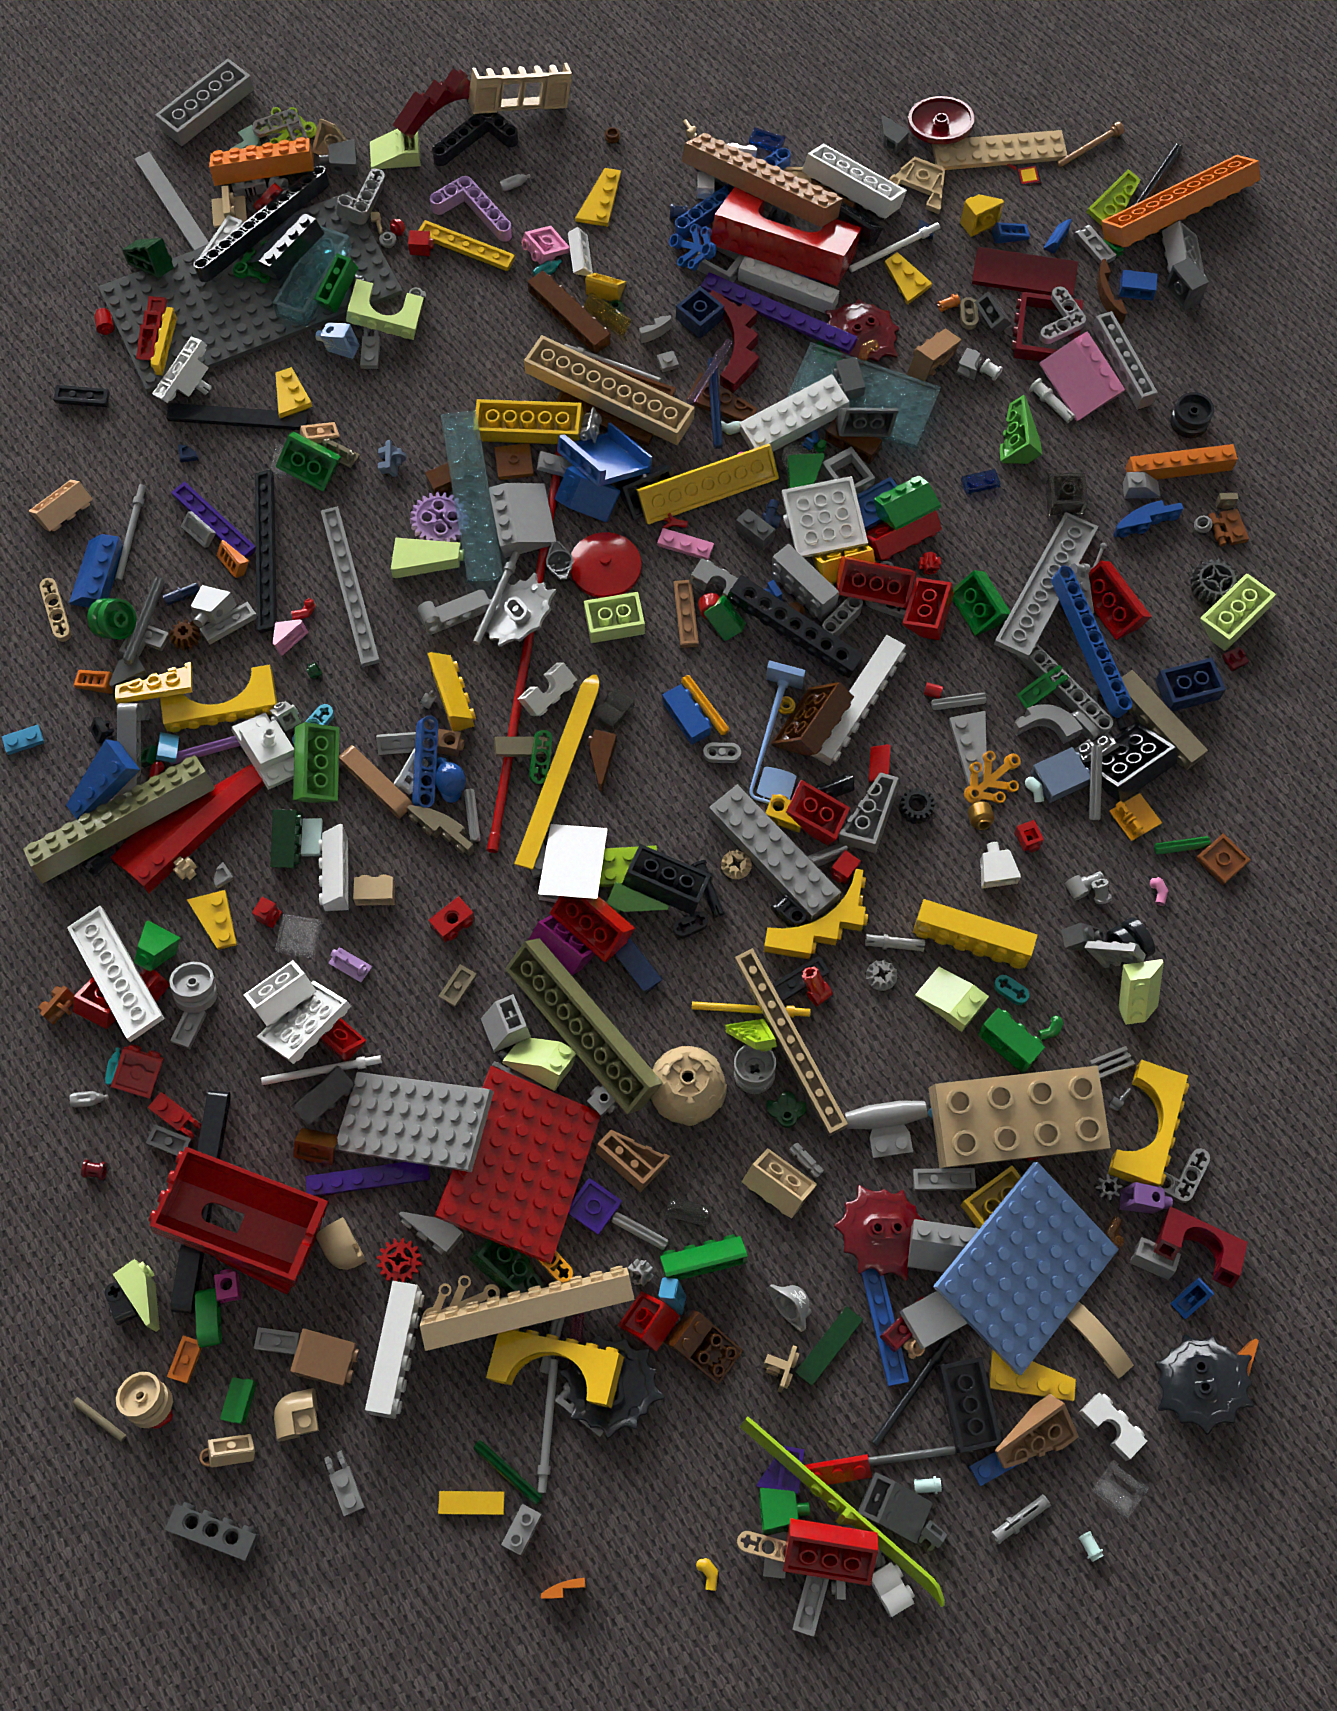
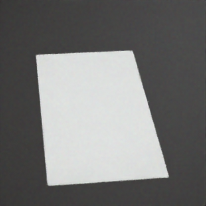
M551 824L538 894L597 899L607 828Z

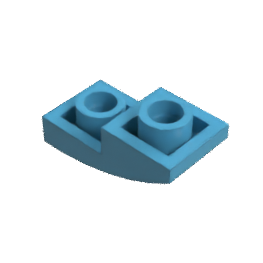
M160 732L156 760L175 763L179 742L178 735Z

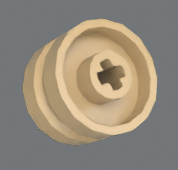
M138 1372L131 1375L122 1383L116 1396V1405L119 1411L140 1428H151L161 1423L171 1411L173 1397L169 1388L150 1372Z

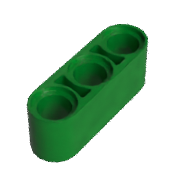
M216 1288L195 1291L199 1348L220 1345L222 1344L220 1302L217 1301Z

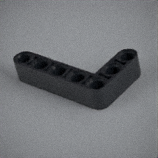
M498 112L474 114L432 147L434 163L437 166L446 165L487 132L505 146L515 147L518 144L517 128Z

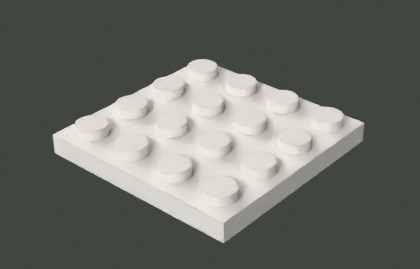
M852 476L782 490L794 548L803 558L868 545Z
M314 980L311 983L316 992L309 999L303 1000L296 1005L294 1010L286 1012L277 1022L269 1024L257 1036L261 1042L292 1064L299 1061L304 1056V1053L314 1046L325 1032H328L333 1027V1024L343 1017L351 1007L347 1000Z

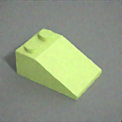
M941 967L935 970L915 994L919 1000L961 1032L985 1005L989 997L975 985Z
M528 1038L516 1043L502 1063L555 1091L572 1068L576 1053L571 1047L559 1041Z
M134 1259L115 1272L113 1276L145 1325L156 1332L160 1328L156 1285L152 1278L155 1275L148 1265L146 1266L143 1261L139 1263Z

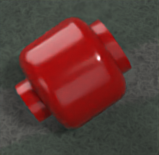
M706 593L699 599L698 606L700 614L704 619H707L704 612L716 605L720 598L719 595Z

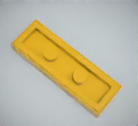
M439 1491L438 1514L504 1515L505 1492Z

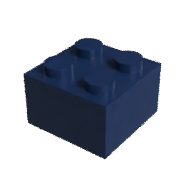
M699 286L676 305V319L700 339L724 319L725 306Z

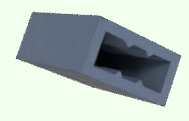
M1073 747L1033 765L1030 772L1035 779L1042 783L1043 794L1049 803L1088 786L1090 783V770L1087 767L1085 768L1080 754L1075 752Z

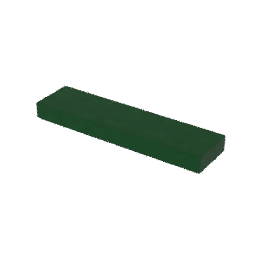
M846 1306L799 1366L795 1374L812 1386L863 1319Z

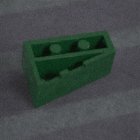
M163 238L138 239L122 249L128 265L157 278H160L174 268L172 257L168 253Z
M273 809L270 867L297 869V864H300L299 845H301L302 812Z

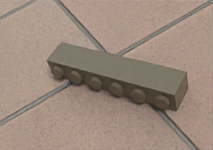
M1133 670L1121 677L1132 700V707L1129 711L1138 717L1142 725L1176 747L1177 761L1180 766H1184L1188 770L1204 758L1208 751L1207 748Z

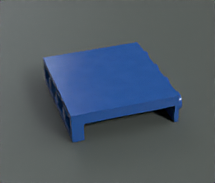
M611 422L608 423L607 433L597 435L596 443L592 439L573 442L565 434L559 436L557 452L598 487L650 473L652 456Z

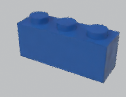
M682 684L662 694V703L691 745L710 735L711 722L701 714L700 706L698 703L693 702L692 695L688 689H684Z

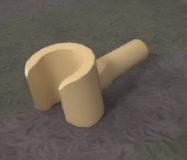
M685 119L683 122L688 128L686 135L688 138L693 139L697 136L696 127L691 126Z
M371 212V222H376L379 234H382L380 213Z

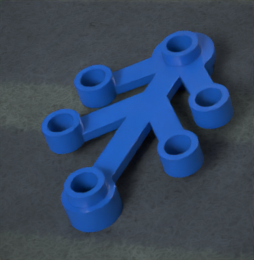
M694 223L690 227L694 243L683 240V237L678 234H673L669 239V245L675 249H681L682 247L690 249L684 256L678 258L677 265L682 268L688 265V268L692 271L698 269L701 261L704 259L710 260L716 254V245L710 240L712 230L707 226L701 229V226ZM699 234H701V236H703V240H704V244H703V245H701V241H700V236H699ZM698 252H701L695 259H691Z

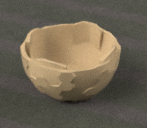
M681 1046L667 1051L654 1064L652 1070L663 1084L651 1097V1100L659 1114L672 1122L692 1126L710 1118L722 1107L726 1097L727 1084L719 1062L707 1051L693 1046ZM688 1072L693 1075L694 1079L691 1082H685L682 1079V1075Z

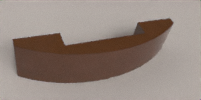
M1102 259L1097 274L1098 295L1106 311H1112L1118 323L1122 324L1127 312L1122 299L1115 300L1108 284L1111 271L1106 259Z

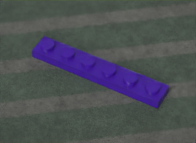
M185 481L171 492L172 496L189 512H193L216 532L215 536L218 539L227 542L246 559L256 551V547Z
M401 1162L305 1176L306 1190L308 1194L323 1196L430 1180L429 1166Z

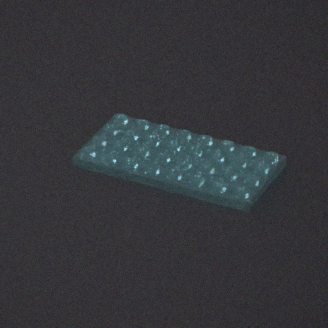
M811 342L787 397L831 374L833 375L836 361L852 358L853 356ZM857 358L865 384L864 396L848 399L849 408H898L891 436L884 438L916 449L941 387Z

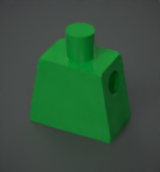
M760 1488L759 1505L763 1535L769 1536L788 1531L790 1518L798 1519L801 1516H810L809 1502L796 1503L794 1491Z

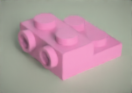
M552 226L525 232L521 242L522 248L528 250L533 261H537L540 265L546 261L554 260L555 256L567 254L570 250V247Z

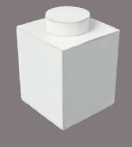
M698 172L697 198L706 199L714 193V177L705 172Z

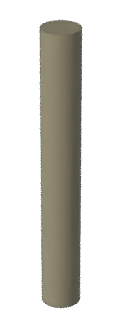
M77 1397L73 1401L72 1405L117 1440L123 1442L127 1437L125 1433Z

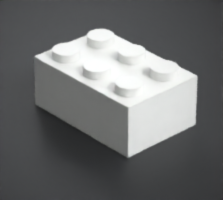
M292 960L249 990L244 996L265 1025L268 1026L277 1022L286 1012L294 1010L296 1005L303 1000L309 999L316 992V989L305 973Z

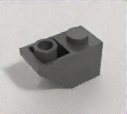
M882 115L880 133L883 147L897 154L908 143L910 131Z
M137 655L131 665L125 664L123 659L118 661L109 683L114 693L117 685L136 679L145 680L148 678Z
M1078 923L1061 930L1065 948L1073 951L1086 950L1085 945L1087 941L1096 942L1100 940L1105 942V934L1101 928L1084 923Z

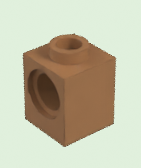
M438 729L437 753L458 757L459 752L463 751L465 742L462 739L461 732ZM449 741L454 742L452 745H447L446 743Z

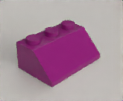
M552 915L539 921L529 937V940L540 938L571 975L581 971L596 955Z

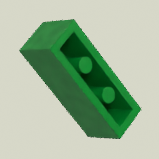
M336 254L314 298L322 308L334 313L337 312L359 269L351 258Z

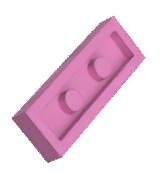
M663 528L657 546L699 559L709 560L714 543Z

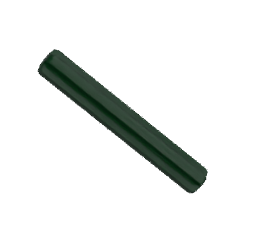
M479 1440L474 1445V1451L534 1505L541 1501L542 1495L484 1442Z

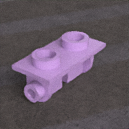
M340 947L338 950L334 949L331 952L330 956L332 958L329 964L359 982L363 981L372 968L371 965Z

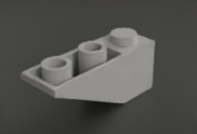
M407 1212L399 1213L402 1218L400 1222L408 1229H411V1227L418 1231L416 1235L424 1242L427 1240L431 1241L434 1244L432 1248L441 1255L443 1252L449 1255L464 1237L463 1233L453 1224L438 1218Z

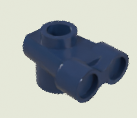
M771 499L761 518L777 530L781 519L780 515L775 514L779 501Z

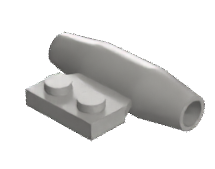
M894 1101L868 1105L846 1112L845 1119L848 1123L847 1129H872L869 1138L872 1158L913 1153L910 1132L904 1124L926 1118L927 1108L925 1101Z

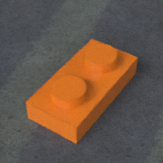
M182 1336L168 1372V1378L189 1384L202 1348H199L196 1339Z

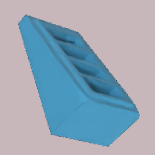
M662 1278L658 1294L660 1299L678 1315H682L686 1294L679 1280Z

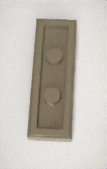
M494 737L495 757H531L534 737ZM539 737L542 740V745L540 747L537 746V749H547V747H543V742L547 741V738ZM538 752L536 757H545V754Z

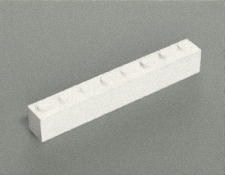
M888 635L885 636L849 691L854 696L850 708L843 713L841 721L833 728L831 736L825 740L821 751L811 756L829 766L833 761H838L841 755L840 750L842 747L846 748L851 740L849 736L852 732L856 733L858 730L860 719L866 718L870 710L868 707L870 704L874 705L879 697L877 693L879 690L883 691L888 683L887 678L889 676L892 677L897 669L896 664L898 662L901 663L905 658V644Z

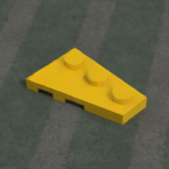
M225 890L187 899L218 950L237 945Z

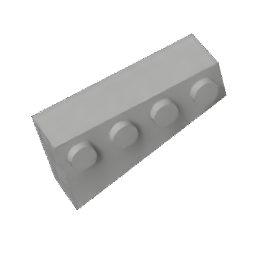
M879 773L864 799L858 804L854 814L850 816L845 827L839 832V843L872 853L877 852L899 788L898 777Z

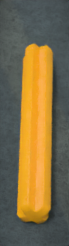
M686 675L683 677L682 684L689 690L693 699L698 703L720 735L727 734L729 727L691 676Z

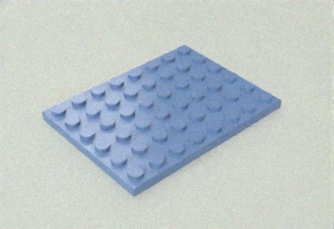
M1033 1162L933 1287L1017 1375H1022L1119 1249L1038 1162Z

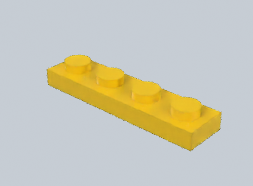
M166 307L165 314L162 315V327L158 330L159 338L154 346V357L151 358V367H153L156 375L163 376L177 321L174 308Z

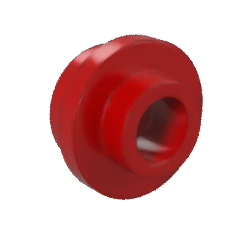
M393 219L390 222V230L397 236H401L405 231V225L402 220Z

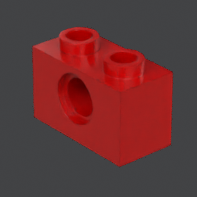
M458 896L428 921L430 927L445 943L448 940L455 939L459 934L458 932L463 928L470 927L475 917L473 911ZM452 918L458 919L454 924L448 923Z

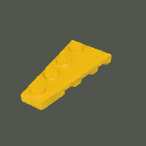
M604 168L575 217L576 222L609 226L621 170Z
M191 662L185 663V667L179 669L175 667L170 668L167 673L157 675V673L151 674L145 680L136 679L117 685L115 689L117 704L191 693Z
M992 1349L989 1389L1046 1397L1051 1394L1059 1400L1074 1401L1076 1379L1033 1361L1022 1375H1017Z

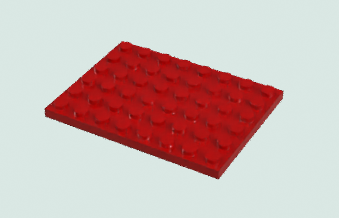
M491 1066L482 1088L494 1091L473 1170L472 1172L452 1169L435 1218L550 1264L552 1263L600 1115L592 1108Z

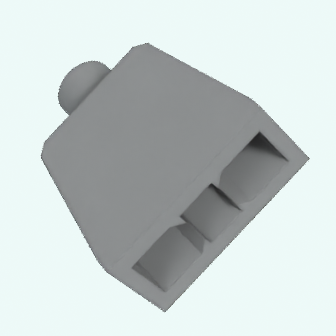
M202 585L191 604V609L195 615L194 624L198 627H203L206 622L218 624L237 605L231 592Z

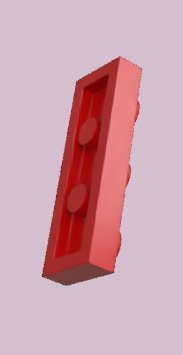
M868 1454L805 1465L826 1485L872 1478Z

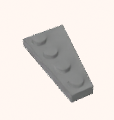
M985 711L949 718V724L968 786H970L971 777L969 766L974 762L982 764V771L978 773V785L983 781V754L987 752ZM974 765V769L978 771V767Z

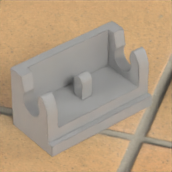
M1141 1237L1135 1246V1253L1129 1263L1169 1280L1176 1272L1181 1254L1178 1253L1174 1260L1171 1261L1153 1252L1155 1242Z

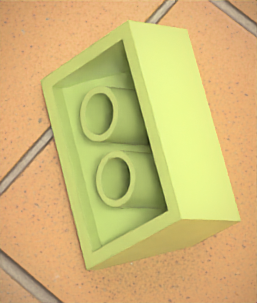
M1163 960L1123 964L1119 1011L1125 1024L1145 1022L1158 1007Z

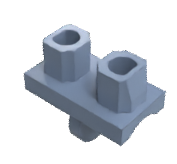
M387 440L386 446L378 448L379 457L385 459V461L378 463V470L382 474L390 473L392 477L398 476V466L401 465V462L406 461L407 455L402 452L401 448L393 446L391 440Z

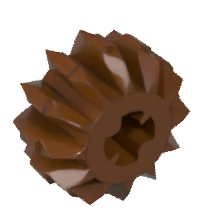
M185 619L181 623L178 620V625H172L173 630L169 631L170 641L174 644L175 648H181L185 652L187 647L192 650V645L198 646L197 640H201L200 629L193 621L189 622Z

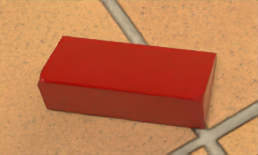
M886 744L870 748L868 782H874L879 773L889 775L891 745Z

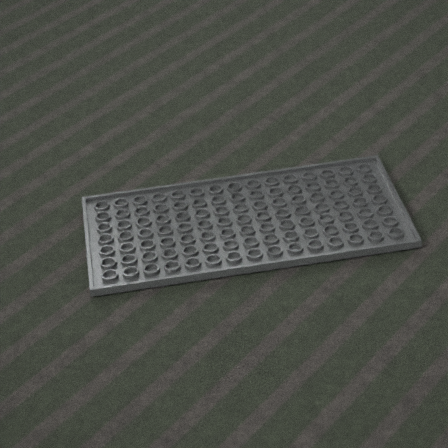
M350 192L342 194L352 197ZM339 196L297 211L293 215L305 213L316 218L325 234L280 281L270 277V281L264 284L258 278L250 276L245 278L235 277L233 274L234 264L242 261L244 253L212 280L201 282L196 273L194 262L206 248L204 246L172 258L174 268L160 278L140 270L98 286L147 393L156 389L191 336L207 344L204 355L199 357L198 360L206 365L208 369H211L347 316L354 284L351 283L336 313L322 308L314 299L337 253L351 258L359 268L356 274L364 276L367 282L373 283L370 299L371 306L403 294L367 223L359 225L336 215V207ZM285 222L254 245L255 252L261 248V242L268 240ZM148 296L166 298V307L174 308L177 316L163 376L155 374L153 367H151V361L136 359L140 325H143L144 310L147 311Z

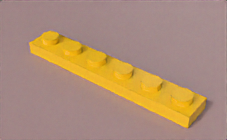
M426 220L418 230L430 231L431 238L434 239L435 244L507 272L515 261V255Z

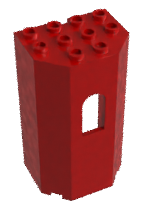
M185 1147L183 1152L180 1151L175 1160V1163H177L175 1171H170L166 1180L168 1188L166 1191H161L157 1200L159 1206L157 1210L151 1212L148 1219L152 1233L295 1287L298 1281L296 1277L301 1275L315 1243L316 1234L320 1231L322 1218L325 1217L328 1208V1201L189 1147ZM216 1203L242 1213L245 1216L238 1232L234 1233L206 1222L202 1218L203 1208L207 1204Z

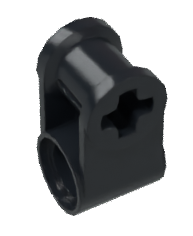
M784 893L776 904L770 906L772 912L789 927L805 925L806 912L788 894ZM795 916H798V917H800L802 920H800V921H795V920H793L792 918L795 917Z
M113 1282L107 1285L105 1297L115 1323L120 1325L137 1317L138 1312L119 1283ZM115 1289L120 1290L118 1297L113 1296L116 1293Z

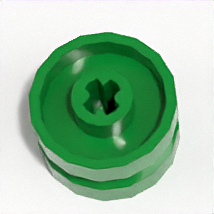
M102 598L96 600L90 606L87 621L91 632L97 637L120 640L126 639L133 633L137 617L133 606L128 601Z

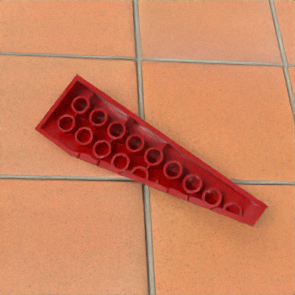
M253 764L248 765L214 785L215 789L134 833L110 858L149 894L173 872V869L176 867L173 863L180 856L182 859L190 856L265 785Z

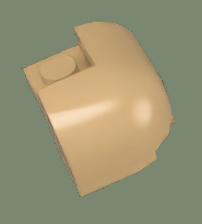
M343 1217L327 1225L316 1234L324 1255L333 1266L348 1270L366 1262L358 1243Z
M314 1388L290 1393L277 1403L274 1410L277 1441L298 1438L302 1434L319 1431L316 1414L318 1405Z

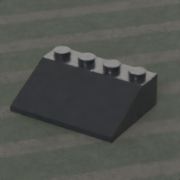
M305 213L293 215L246 263L248 266L280 281L325 233L316 218Z
M1135 722L1113 737L1119 747L1102 756L1101 787L1118 802L1124 801L1178 763L1176 747L1140 723ZM1082 761L1085 768L1087 767L1091 772V761Z

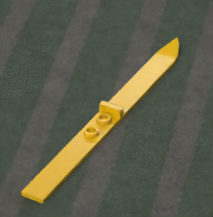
M591 675L585 679L579 688L514 863L516 866L530 870L534 869L598 694L599 680L597 675Z

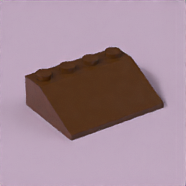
M840 682L809 687L795 707V710L790 714L771 742V745L805 756L818 754L825 740L831 736L833 728L841 721L843 713L850 708L854 696Z

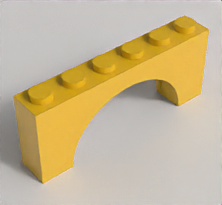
M264 665L251 668V678L247 687L238 696L224 703L213 705L200 704L188 699L184 694L160 697L163 724L167 732H178L185 728L196 729L201 725L207 724L212 726L224 721L234 722L240 718L251 719L263 713L272 715L270 710L277 704V696L271 666Z
M1141 1059L1136 1067L1132 1085L1142 1089L1153 1101L1158 1114L1157 1134L1154 1141L1143 1149L1137 1151L1117 1149L1111 1159L1108 1170L1109 1175L1131 1183L1138 1182L1156 1187L1164 1184L1166 1174L1163 1173L1164 1168L1168 1166L1171 1158L1168 1155L1169 1148H1173L1175 1143L1173 1133L1174 1130L1178 1129L1180 1119L1177 1118L1178 1113H1181L1185 1103V1101H1182L1183 1094L1186 1095L1189 1088V1083H1186L1188 1075Z
M519 1328L498 1333L486 1376L487 1379L512 1386L517 1373L530 1361L544 1356H560L575 1362L581 1369L587 1384L586 1401L591 1404L612 1408L624 1359L618 1353V1349L606 1347V1350L598 1349V1345L587 1342L586 1346L578 1344L579 1341L566 1338V1341H561L555 1335L546 1334V1337L538 1336L539 1332L527 1330L526 1333L520 1332Z

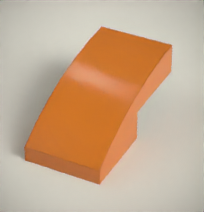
M585 1578L558 1583L541 1593V1599L564 1598V1589L586 1588Z

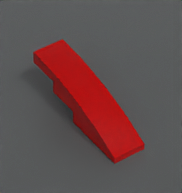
M148 296L147 311L144 310L143 325H140L137 360L151 361V358L154 357V346L159 338L158 330L162 327V315L165 314L167 299L164 297Z

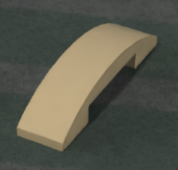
M1078 1301L1065 1319L1074 1329L1081 1333L1105 1361L1104 1364L1119 1379L1134 1366L1109 1331Z

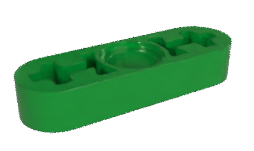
M547 730L538 731L533 739L529 779L536 785L545 782L549 771L552 735ZM544 734L547 741L543 742V747H547V749H537V746L540 747L542 745V740L539 739V736ZM538 752L545 754V761L543 763L538 762L536 759ZM535 765H544V768H540V775H543V778L537 781V777H534V774L538 773L539 767L535 768Z

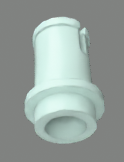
M933 1476V1479H914L915 1493L917 1494L929 1492L938 1494V1492H942L941 1480L936 1478V1476Z
M1091 1531L1078 1537L1089 1555L1087 1558H1090L1092 1562L1104 1556L1102 1554L1103 1549L1099 1548Z

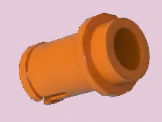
M954 294L947 299L937 302L941 312L952 307L957 308L961 303L959 296Z

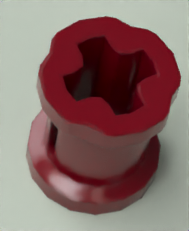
M84 1160L81 1176L83 1178L88 1176L98 1177L99 1180H104L108 1168L107 1162L93 1163L89 1160Z

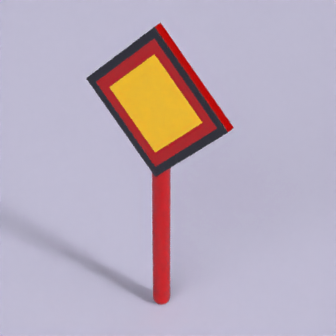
M1007 164V166L1017 171L1020 186L1041 183L1037 164L1019 168L1012 164Z

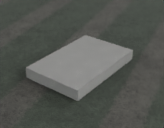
M938 1291L900 1311L902 1318L921 1350L968 1324Z

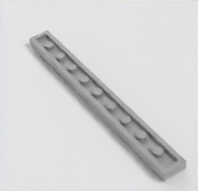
M337 506L321 510L361 665L365 667L380 663L339 508Z

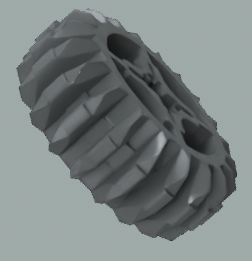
M1210 559L1208 562L1204 561L1201 565L1199 564L1193 571L1190 583H1192L1191 589L1194 590L1193 595H1199L1198 600L1203 598L1204 604L1209 601L1211 606H1213L1240 580V576L1236 575L1237 570H1232V565H1226V561L1220 563L1219 559L1216 562ZM1209 574V577L1202 579L1203 575ZM1228 586L1227 590L1222 591V588Z

